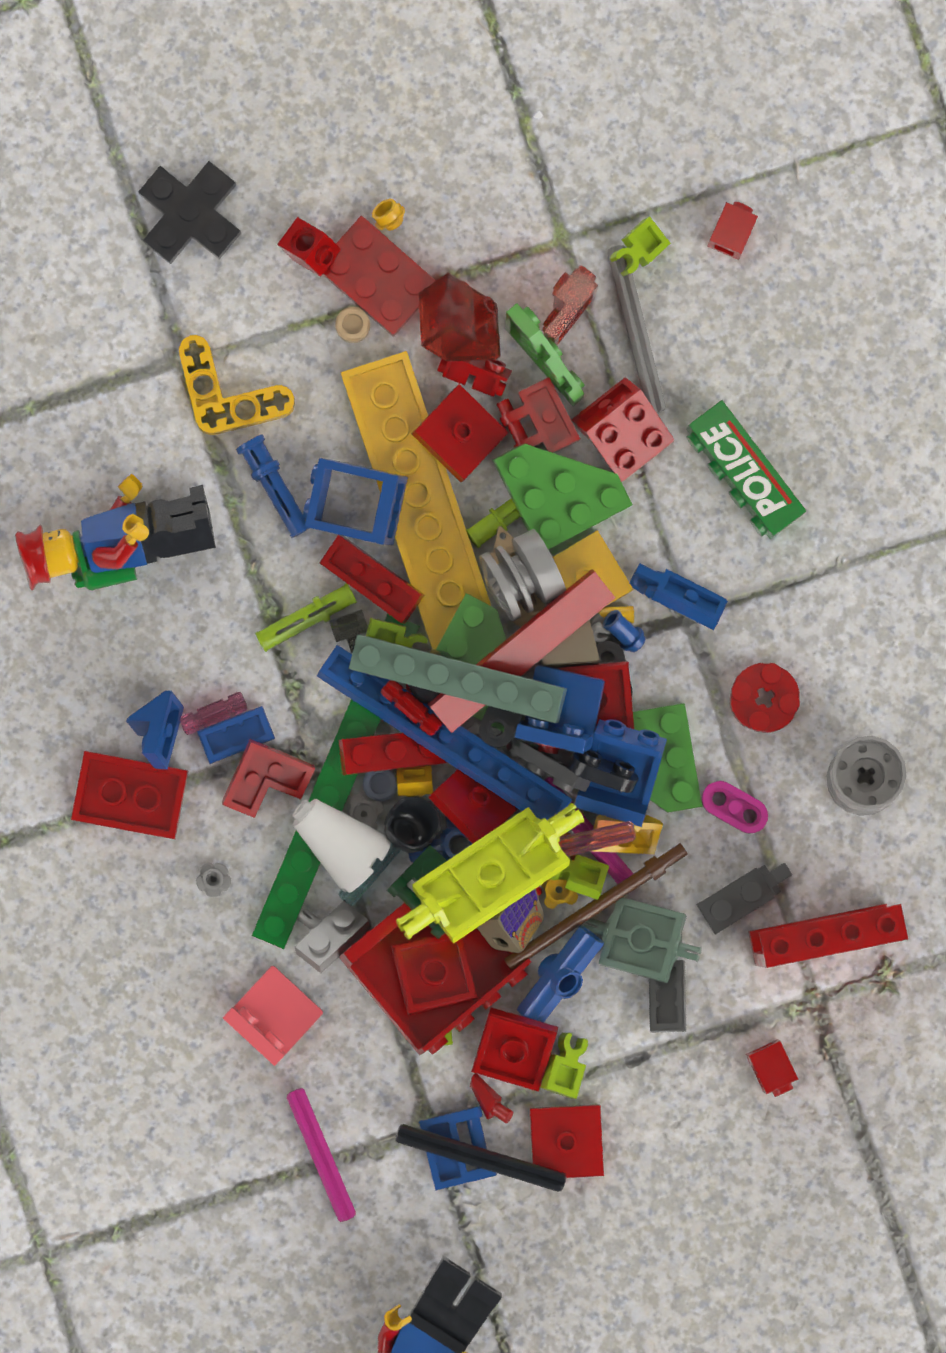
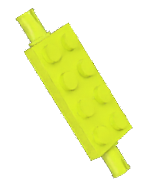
M570 803L566 808L548 820L546 818H537L530 808L527 807L413 883L412 889L422 904L403 917L396 919L401 932L405 931L404 936L410 939L432 922L438 923L454 944L570 865V859L561 849L558 843L560 842L559 837L577 825L584 822L583 815L579 809L575 811L576 806L573 803Z

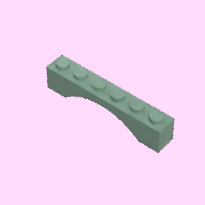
M358 634L349 669L553 723H559L567 688Z

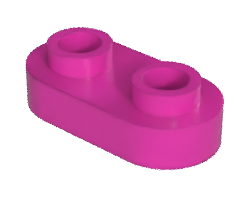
M713 782L702 793V805L709 814L743 833L752 834L759 832L768 821V811L761 801L727 782ZM716 792H721L725 796V802L721 806L713 802L712 798ZM747 809L753 810L756 814V818L752 823H747L743 819V813Z

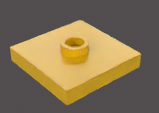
M598 530L553 556L566 590L591 569L597 573L616 597L608 605L634 590Z

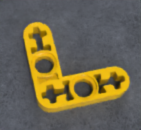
M190 335L181 342L179 356L195 420L199 429L205 434L218 435L285 418L293 412L295 407L294 395L290 389L282 385H275L223 398L208 342L198 335ZM196 343L199 348H205V351L201 352L199 357L202 366L209 363L210 369H197L189 374V368H196L192 356H185V352H188L191 348L190 344ZM208 376L212 379L213 388L208 394L201 395L194 390L193 384L198 377ZM281 393L283 398H289V402L284 403V410L278 411L276 406L265 407L268 415L261 416V406L257 397L264 396V403L273 401L275 399L274 394ZM242 401H250L255 405V414L248 420L240 419L236 415V407ZM230 404V414L234 423L228 424L227 417L218 419L216 421L217 426L211 428L208 423H202V419L207 417L208 410H213L215 415L226 413L223 406Z

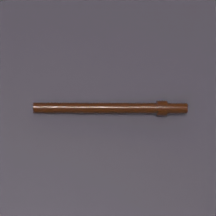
M679 843L660 857L653 856L643 863V868L600 895L598 900L594 899L530 941L522 952H513L504 958L511 971L653 878L655 881L666 874L665 869L688 855L685 848Z

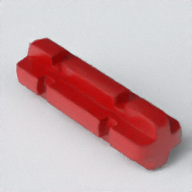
M388 681L382 688L381 694L388 701H394L396 703L394 706L415 724L419 723L421 725L420 728L427 735H434L442 726V721L434 713L430 715L428 713L429 709L408 691L404 692V687L398 682Z

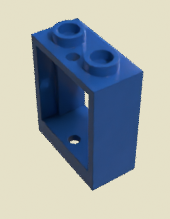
M319 458L318 464L314 465L311 472L310 481L313 484L311 498H308L304 505L303 517L306 519L305 527L381 545H393L408 477L332 459ZM332 470L383 481L372 532L322 521Z

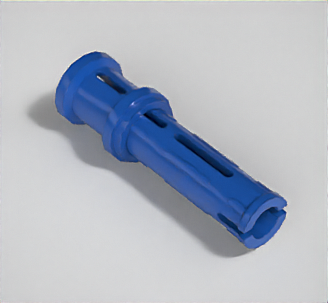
M261 434L239 446L236 451L239 455L242 454L252 470V479L256 480V482H261L290 532L291 538H294L310 528L305 527L306 519L303 517L301 510L278 472L280 464L278 460L272 459L263 443L265 438Z

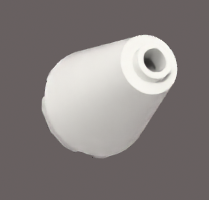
M317 799L311 802L304 800L292 815L295 818L294 828L337 886L345 893L346 891L348 893L354 891L374 872L371 867L378 858L382 862L391 846V842L385 834Z

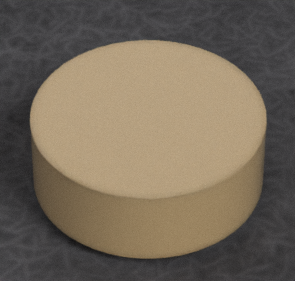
M357 307L343 309L335 321L337 334L348 343H358L364 340L370 331L368 315Z

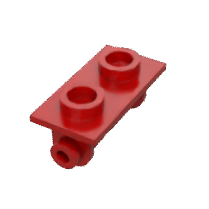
M448 345L442 357L448 360L442 358L437 369L438 372L443 373L442 377L465 386L469 374L476 376L472 389L491 397L495 395L502 397L507 384L501 382V380L507 382L512 373V370L505 368L506 364L490 357L486 358V360L473 355L474 352L470 348L462 345H454V347Z

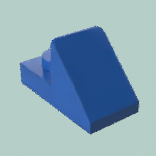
M172 691L162 692L126 720L138 736H144L142 739V754L155 769H168L184 706Z

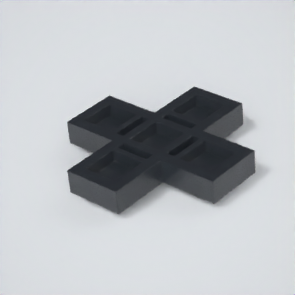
M210 161L206 163L187 187L163 167L159 166L138 191L141 197L164 214L143 239V242L169 264H172L192 238L220 260L241 234V231L216 211L235 188L236 182Z

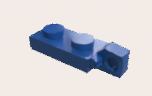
M640 563L630 580L632 588L641 594H645L648 598L712 630L717 626L728 602L726 598L668 569L665 572L655 571Z

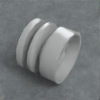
M531 529L512 539L515 552L513 557H510L502 546L496 547L495 553L499 564L496 563L489 552L479 556L485 583L497 605L505 611L511 621L521 617L517 601L520 602L527 613L534 611L531 594L535 593L544 604H548L566 591L558 567L535 529Z
M875 736L857 737L846 743L830 762L826 775L828 791L834 802L846 812L859 816L874 815L887 808L903 790L906 780L905 761L899 750L887 740ZM858 770L862 774L868 771L872 775L869 779L871 785L866 782L860 785L857 782L860 776Z

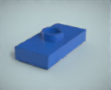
M263 706L197 731L209 764L245 751L250 739L262 744L275 739Z

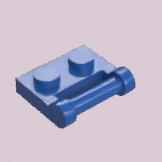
M481 1106L419 1120L422 1130L458 1141L460 1139L456 1123L466 1121L471 1144L487 1149L480 1117L483 1116ZM426 1152L435 1191L497 1175L495 1172L478 1167L467 1171L465 1163Z

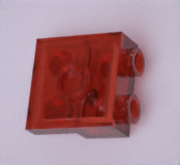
M582 265L576 268L571 275L565 272L553 287L554 309L542 324L544 326L542 331L546 339L550 338L557 346L596 297L598 284L594 282L596 276Z

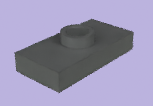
M676 960L674 962L668 983L649 979L651 1033L686 1032L684 960Z

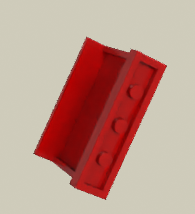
M403 903L340 955L339 958L416 1052L421 1055L428 1050L433 1055L448 1042L445 1038L447 1033L453 1028L460 1032L475 1020L471 1013L482 1005L486 1010L502 996L498 993V990L507 983L514 987L526 977L528 973L524 969L532 962L528 958L511 971L504 958L513 952L492 948L476 928L465 935L463 941L477 999L408 1015L391 946L433 936V934L430 933L432 929L426 926L410 939L404 936L405 931L401 932L396 919L403 917L412 910Z
M881 904L748 931L755 966L764 968L908 940L901 904L892 906Z

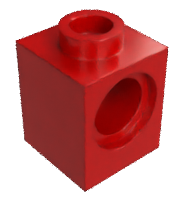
M726 202L707 247L739 260L758 216L752 214L753 209L743 203L734 202L732 205Z
M299 217L295 219L277 244L294 262L320 277L333 263L341 250L326 233Z
M780 1040L772 1041L746 1054L765 1094L772 1092L774 1097L793 1089L792 1082L798 1080V1077Z

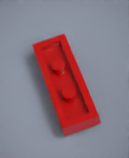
M343 535L336 537L319 562L402 624L407 622L425 596Z
M404 733L338 740L343 775L447 763Z

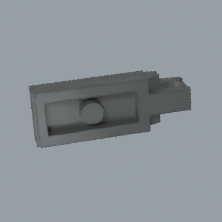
M515 736L507 745L497 748L498 751L515 762L522 759L526 760L527 762L524 767L542 777L545 772L555 777L552 783L571 793L573 788L586 792L591 781L583 779L570 771L568 765L545 752L537 750L538 748L531 746L523 740L515 738Z
M786 863L779 865L770 872L763 865L758 869L754 868L696 905L716 935L774 899V896L781 892L777 884L792 876V873Z

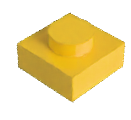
M431 766L397 769L398 796L422 797L425 794H432Z

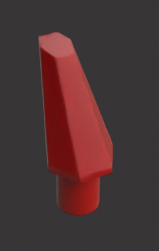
M477 1073L473 1074L470 1087L486 1119L489 1120L495 1116L504 1123H508L514 1112L501 1104L502 1097Z

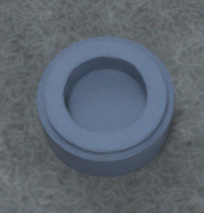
M392 770L368 772L363 778V789L372 800L380 802L389 800L397 791V777Z

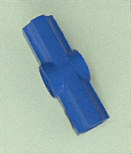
M580 925L559 954H551L540 963L538 967L539 980L516 1010L523 1017L545 1022L562 999L571 998L580 990L583 983L581 974L604 945V942L588 928Z

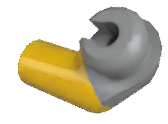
M634 606L604 607L590 621L595 642H603L608 638L610 632L602 624L605 617L614 610H618L630 623H634Z

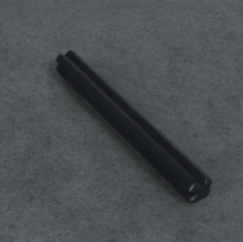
M401 1124L397 1130L396 1142L557 1192L563 1190L566 1182V1174L406 1124Z

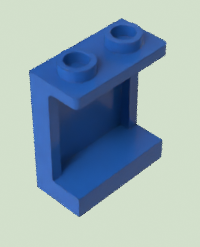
M599 719L590 750L600 754L603 759L612 762L621 760L629 763L635 768L634 772L638 775L639 779L631 793L621 792L591 781L586 792L578 791L575 801L576 808L642 827L667 739L660 737L659 734L651 730L638 731L626 727L617 720L604 721Z

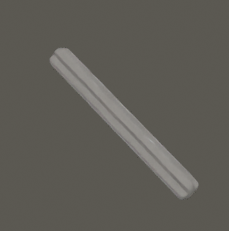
M624 245L611 247L608 249V258L610 259V256L615 251L626 247ZM621 257L614 262L609 260L641 389L655 411L660 413L665 410L666 404L633 274L631 273L624 277L620 274L627 266L624 258Z

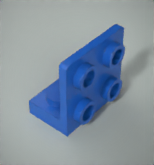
M538 665L535 668L533 680L567 688L559 723L526 716L524 721L517 724L515 738L582 754L592 748L605 681L595 677Z

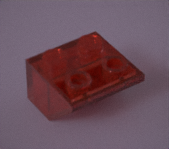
M448 272L418 293L421 346L445 361L496 360L501 356L498 307L492 298L481 294L470 287L468 283L459 280Z

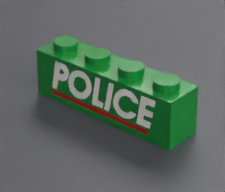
M723 400L688 425L686 429L689 432V435L686 436L688 442L697 453L701 451L705 453L711 461L707 464L708 468L717 480L721 481L724 478L732 490L728 492L731 499L740 509L745 506L753 518L749 521L761 537L766 534L769 539H772L805 514L806 509Z

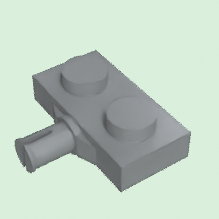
M344 901L323 919H319L308 909H304L303 913L300 912L297 920L308 927L310 932L294 946L295 951L299 957L322 973L370 928L369 920Z

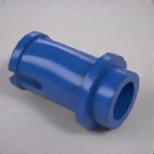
M618 610L610 612L603 620V627L620 641V647L624 651L636 652L644 645L646 639L643 630L640 627H634Z

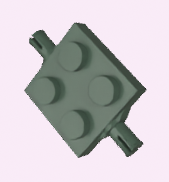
M621 898L616 902L614 911L607 922L589 919L585 922L588 925L584 924V927L588 928L591 932L602 936L604 945L598 964L668 983L672 966L678 959V956L698 962L700 959L698 954H701L702 951L701 947L682 943V931L687 917L684 913L627 898Z

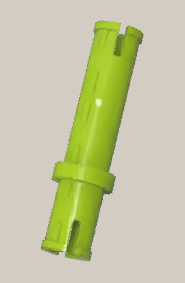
M346 583L344 586L321 598L316 596L312 598V603L285 616L265 629L255 632L264 651L267 652L270 648L298 635L321 621L325 623L330 621V616L357 603L349 585ZM336 601L335 604L323 609L322 611L314 614L311 617L309 616V614L315 612L316 610H319L320 608L328 605L329 603ZM302 618L304 619L302 622L290 627L289 629L279 634L276 633L281 629L291 625L292 623Z

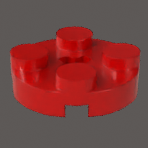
M758 663L747 667L736 677L731 688L729 704L734 717L742 726L755 732L771 733L782 729L792 721L800 706V692L795 679L787 670L775 663ZM763 688L765 692L772 691L774 697L771 698V707L767 708L765 704L757 705L755 701L759 697L757 690Z

